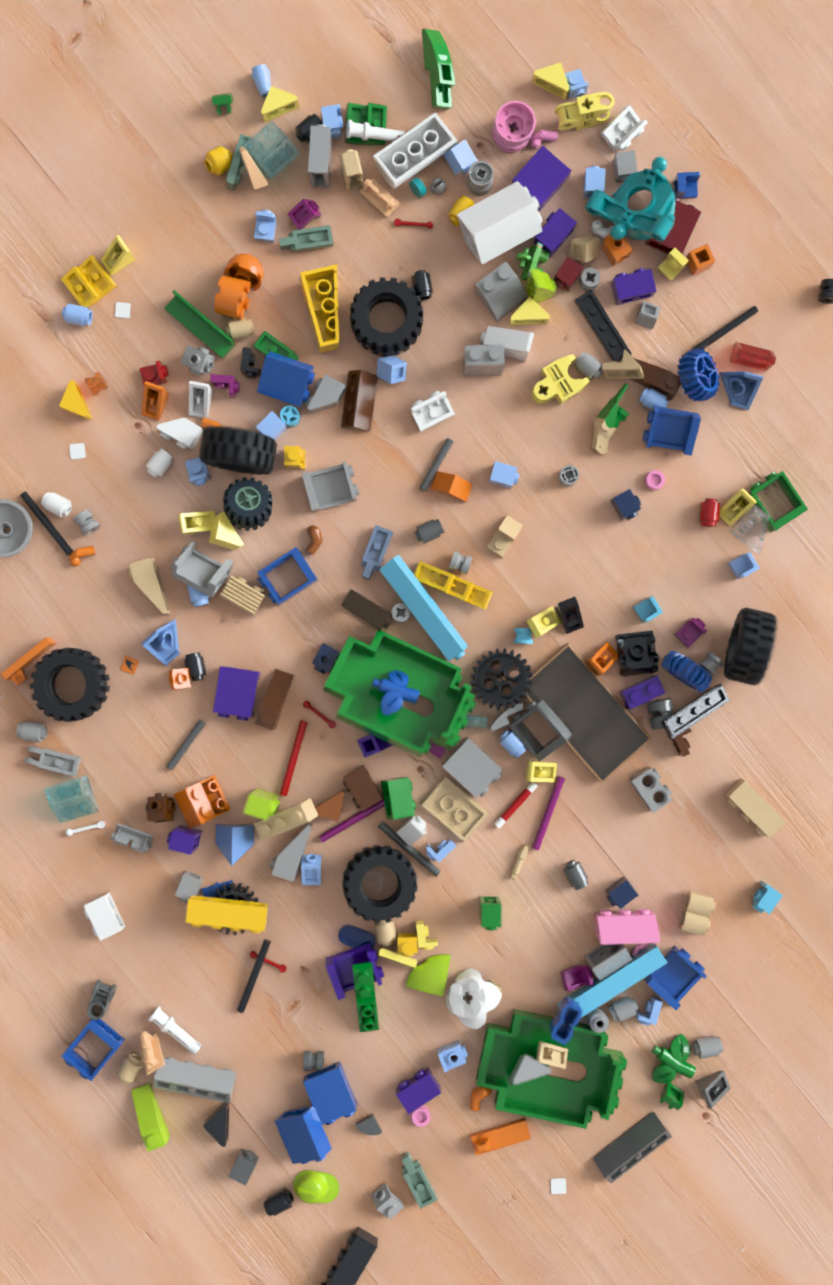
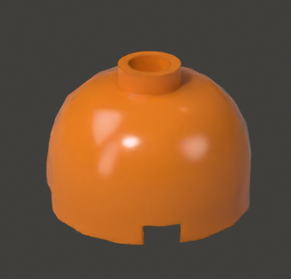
M240 253L228 261L224 275L251 282L250 289L253 288V291H256L261 286L264 271L262 264L257 258L251 254Z

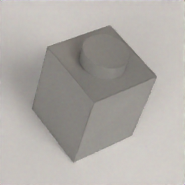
M635 150L615 153L613 158L615 183L621 182L623 184L630 174L637 172Z
M186 871L181 878L175 896L179 897L180 901L188 903L191 895L198 896L204 877Z

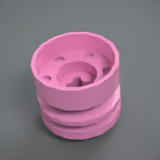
M510 101L500 107L492 129L493 141L498 148L504 152L515 153L527 146L536 123L535 114L532 109L520 101ZM511 128L515 129L513 133L510 132Z

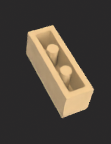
M740 779L724 794L728 798L726 802L733 809L738 808L741 812L740 816L747 823L751 822L755 826L753 828L754 831L761 837L764 835L771 838L786 823L745 780Z
M311 798L276 812L267 820L261 819L254 823V826L262 842L311 821L318 816V813Z

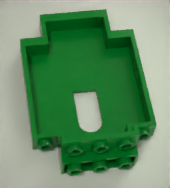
M379 629L371 645L351 636L348 637L323 689L324 692L343 700L336 715L337 719L421 758L423 753H428L432 743L447 750H450L452 746L456 747L461 737L458 733L460 729L464 730L468 719L465 717L468 712H472L476 704L473 701L475 695L470 693L471 686L464 684L462 688L457 687L462 679V675H459L462 668ZM393 670L405 673L409 678L407 688L419 690V696L431 701L434 708L433 713L429 716H421L401 707L397 712L383 716L381 699L384 693L379 692V688L372 686L374 678L388 680L387 676Z
M514 1009L510 1027L487 1023L476 1074V1086L497 1090L494 1100L495 1110L587 1129L588 1123H591V1110L598 1111L601 1119L609 1120L610 1114H614V1109H617L619 1105V1097L617 1095L618 1090H621L623 1086V1078L621 1076L622 1071L626 1070L627 1059H625L622 1051L604 1048L608 1043V1035H606L605 1031L597 1033L591 1029L590 1025L578 1022L573 1027L571 1039L564 1045L551 1037L549 1027L554 1017ZM539 1042L568 1049L567 1061L581 1063L586 1068L585 1077L579 1081L547 1074L516 1085L508 1084V1079L520 1055H527L536 1060Z

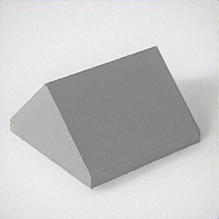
M602 944L585 955L586 960L600 981L633 961L623 944Z
M520 1055L508 1079V1084L516 1085L550 1074L552 1071L531 1057Z

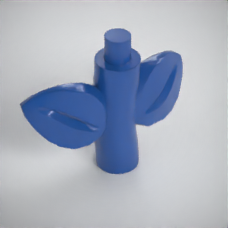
M393 670L389 672L388 680L374 678L372 686L379 688L378 691L384 693L381 699L383 716L391 715L400 710L403 701L414 704L417 702L420 691L407 688L409 678L405 673Z

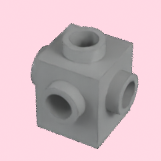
M187 345L180 364L189 367V371L200 376L201 373L209 374V371L214 366L215 356L210 355V350L201 346L197 349Z

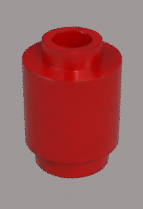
M707 498L705 502H701L699 519L701 526H717L721 505L717 503V499Z

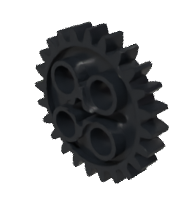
M498 648L496 649V654L489 651V657L482 655L483 661H476L479 667L472 668L476 672L470 675L474 679V681L470 682L471 686H476L472 689L473 693H478L476 696L478 700L483 698V705L489 702L490 709L496 705L498 711L501 706H504L505 710H507L509 704L515 708L514 702L517 701L519 704H522L520 698L527 699L525 691L531 692V688L527 686L533 684V681L528 679L533 677L532 672H528L531 667L526 665V659L521 660L520 653L514 656V650L507 654L506 648H504L503 653H500ZM500 664L501 668L499 670H492L493 665ZM514 670L519 672L516 677L509 676ZM504 676L505 680H501V682H499L498 678L502 679V677ZM492 681L494 685L491 688H485L486 682ZM505 688L512 689L508 695L502 694V691Z

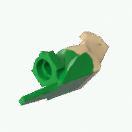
M626 383L613 399L608 401L593 421L594 435L591 448L597 453L606 454L609 451L607 449L609 439L618 429L619 423L625 421L629 415L628 412L618 406L619 400L629 386Z

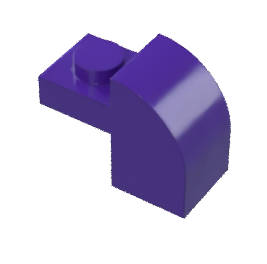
M371 734L357 740L364 758L393 746Z

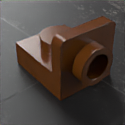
M690 727L671 739L678 755L682 757L690 754L688 750L690 748L689 742L686 738L682 737L692 732Z

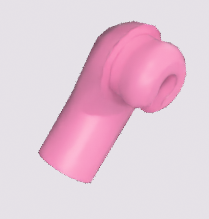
M542 129L531 136L530 146L533 149H537L541 146L540 142L543 140L555 142L558 138V132Z

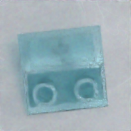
M272 120L243 145L269 179L277 175L300 154L291 140Z
M88 775L44 788L49 806L60 823L99 812Z

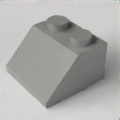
M506 261L475 284L474 292L497 321L528 298L518 276Z

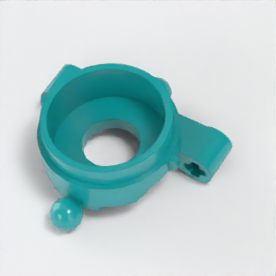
M660 156L656 157L652 161L651 169L644 168L643 171L630 174L616 192L612 194V198L600 190H594L584 208L594 216L613 222L615 226L611 229V237L614 240H621L626 236L633 240L653 238L663 242L674 225L676 201L669 181L661 173L667 167L666 159ZM641 190H648L652 193L650 204L643 210L632 211L628 208V200L635 193Z

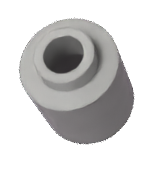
M585 352L574 363L577 369L590 380L593 378L597 379L603 372L601 369L603 365L592 355Z
M24 721V723L20 722L18 724L16 735L21 740L42 742L47 737L48 729L45 728L44 723Z
M629 996L612 1003L613 1006L608 1007L615 1022H622L636 1016V1011L639 1010L635 999L631 1000Z
M596 1008L588 1013L587 1020L593 1031L602 1033L608 1029L609 1020L602 1009Z
M709 1036L695 1039V1043L692 1044L695 1056L698 1055L699 1059L718 1056L719 1053H723V1046L719 1037Z

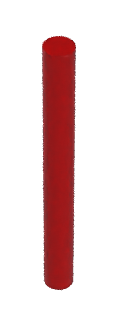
M300 720L280 790V795L283 796L288 794L308 723L306 721Z

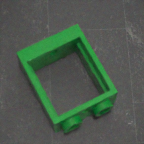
M774 471L765 477L767 481L762 484L757 482L749 488L751 491L748 494L757 501L753 506L770 532L778 530L808 510L783 471L778 474ZM777 481L794 509L773 521L756 493Z

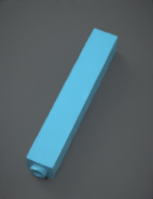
M398 555L379 569L447 660L450 661L453 658L458 660L465 655L464 650L468 645L402 558Z
M651 943L647 948L637 952L635 956H631L633 961L600 981L596 978L593 980V985H585L568 996L579 1002L582 1008L581 1018L667 964L666 959L656 944Z

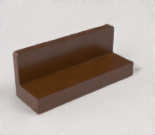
M364 370L348 371L341 428H357L363 431H371L377 375Z

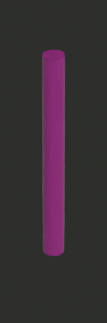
M561 776L557 777L532 848L535 850L540 849L565 778Z
M384 799L320 835L319 838L322 843L384 807Z

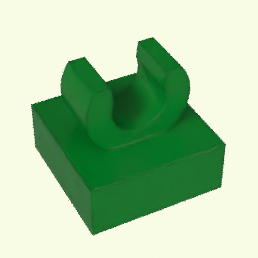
M232 93L212 96L213 105H218V114H221V106H226L228 113H231Z
M666 1083L661 1094L660 1103L665 1101L669 1104V1109L675 1108L679 1110L683 1106L685 1092L672 1083Z

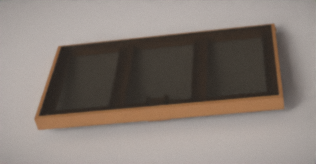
M570 643L566 644L533 674V677L528 678L533 681V684L527 685L531 688V692L525 691L527 699L530 703L533 701L537 703L541 699L545 701L572 733L566 744L600 783L607 780L652 739L650 734Z

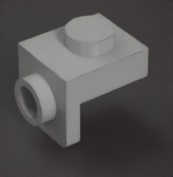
M386 1183L381 1185L371 1195L376 1209L389 1219L405 1207L402 1200L391 1193Z

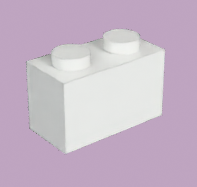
M110 892L84 905L85 916L88 920H91L93 933L96 937H99L100 941L122 931L126 927Z

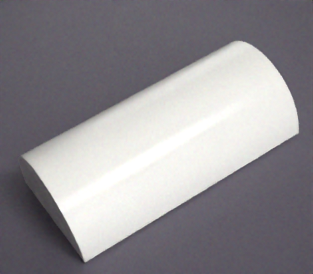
M435 112L373 155V159L385 181L391 188L395 189L456 146L458 141Z

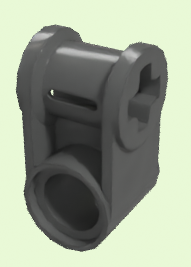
M99 979L96 981L87 1008L89 1018L98 1020L107 1014L117 985L113 984L111 986L102 983ZM95 1005H99L102 1008L101 1014L95 1013Z

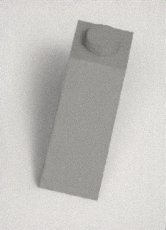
M309 823L279 853L277 858L273 857L270 869H273L271 875L294 882L313 824Z

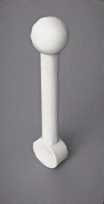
M99 821L94 825L73 830L67 829L65 834L72 836L73 833L93 828L102 829L105 827V822Z

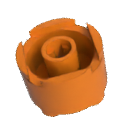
M222 275L218 282V287L221 288L219 293L215 295V312L223 316L243 319L245 310H248L250 305V298H247V295L251 288V282Z

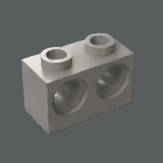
M646 767L628 780L649 811L654 813L672 801L669 796L672 793L666 785L661 784L659 781L661 776L656 769ZM645 776H650V784L644 786L642 779ZM656 792H660L662 795L661 799L655 802L653 795Z

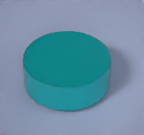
M415 177L409 182L412 192L418 198L426 194V187L419 178Z

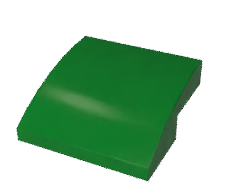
M348 103L346 106V127L348 120H352L354 123L364 124V122H368L372 127L386 129L387 106L368 103L367 106ZM345 128L346 144L385 145L384 140L369 138L363 141L362 138L358 137L346 138Z

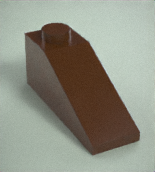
M635 359L642 368L644 379L630 380L645 388H653L666 395V399L671 401L681 386L680 376L661 367Z
M278 669L275 670L256 718V725L270 730L276 729L294 675Z

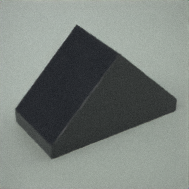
M226 1102L214 1111L203 1125L204 1129L221 1147H226L229 1139V1103Z

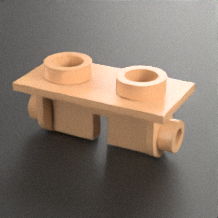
M373 178L364 181V187L360 193L388 218L400 203Z
M146 1031L142 1032L139 1041L148 1075L165 1064L158 1034L150 1035Z

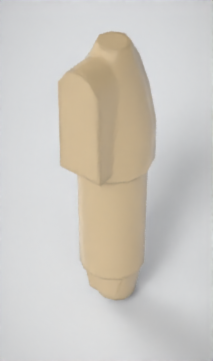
M523 845L518 852L510 877L512 880L517 878L528 852L527 845Z

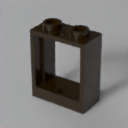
M350 589L341 604L343 608L381 631L383 628L388 629L393 620L390 618L392 615L390 612Z

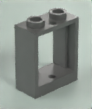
M543 699L537 703L533 701L526 707V712L522 713L520 711L512 718L513 723L509 726L539 762L566 743L572 735ZM537 710L558 734V736L544 746L540 744L523 724V721Z

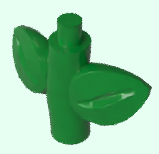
M684 1035L676 1036L672 1040L669 1050L664 1047L653 1046L651 1052L656 1055V1059L662 1062L653 1071V1081L661 1084L670 1083L676 1077V1073L689 1079L694 1076L696 1067L685 1062L690 1055L691 1049Z

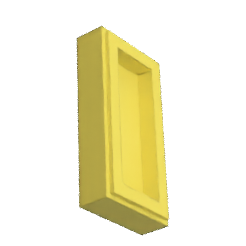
M381 948L377 955L412 969L417 964L416 959Z

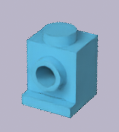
M761 881L760 885L763 887L754 893L752 901L754 904L752 907L760 913L765 911L770 914L783 895Z

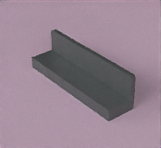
M652 1112L596 1155L593 1160L603 1176L610 1183H613L670 1139L672 1135L661 1123L657 1115Z

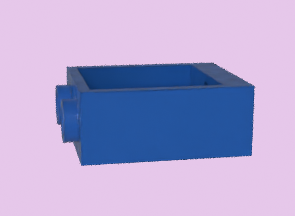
M297 547L257 572L260 576L257 578L263 588H268L270 591L268 594L269 598L274 604L277 602L278 605H282L319 581ZM294 557L308 581L281 598L266 575Z
M92 1019L61 1057L68 1066L77 1069L84 1079L92 1081L125 1039L103 1020ZM89 1030L112 1048L96 1068L74 1051V1048Z

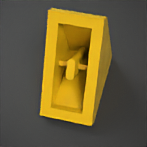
M74 380L69 381L59 407L77 416L91 420L92 416L78 383Z

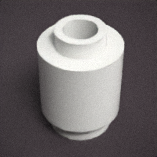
M160 448L146 464V467H148L147 472L155 478L158 475L162 477L171 465L173 457Z
M47 492L42 498L41 505L49 512L61 518L65 515L68 516L72 510L71 501L54 492Z

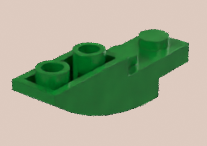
M424 28L422 29L425 70L430 71L432 108L449 109L452 108L451 87L455 86L450 53L439 31Z
M372 962L354 964L352 966L360 1032L379 1030Z

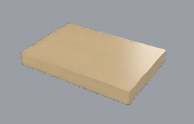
M446 776L421 803L425 810L463 842L470 837L489 814Z

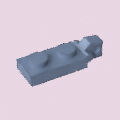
M375 525L362 558L361 566L365 567L362 574L363 578L370 579L372 572H377L380 568L393 531Z

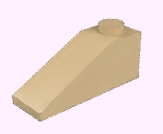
M148 558L130 563V569H128L130 579L134 580V583L163 614H171L155 559Z

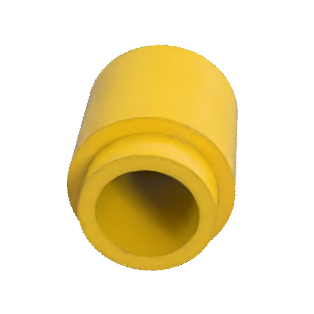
M464 195L458 198L448 213L449 221L453 225L459 226L457 214L473 206L474 202Z

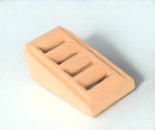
M243 146L239 147L253 189L256 190L267 186L266 178Z

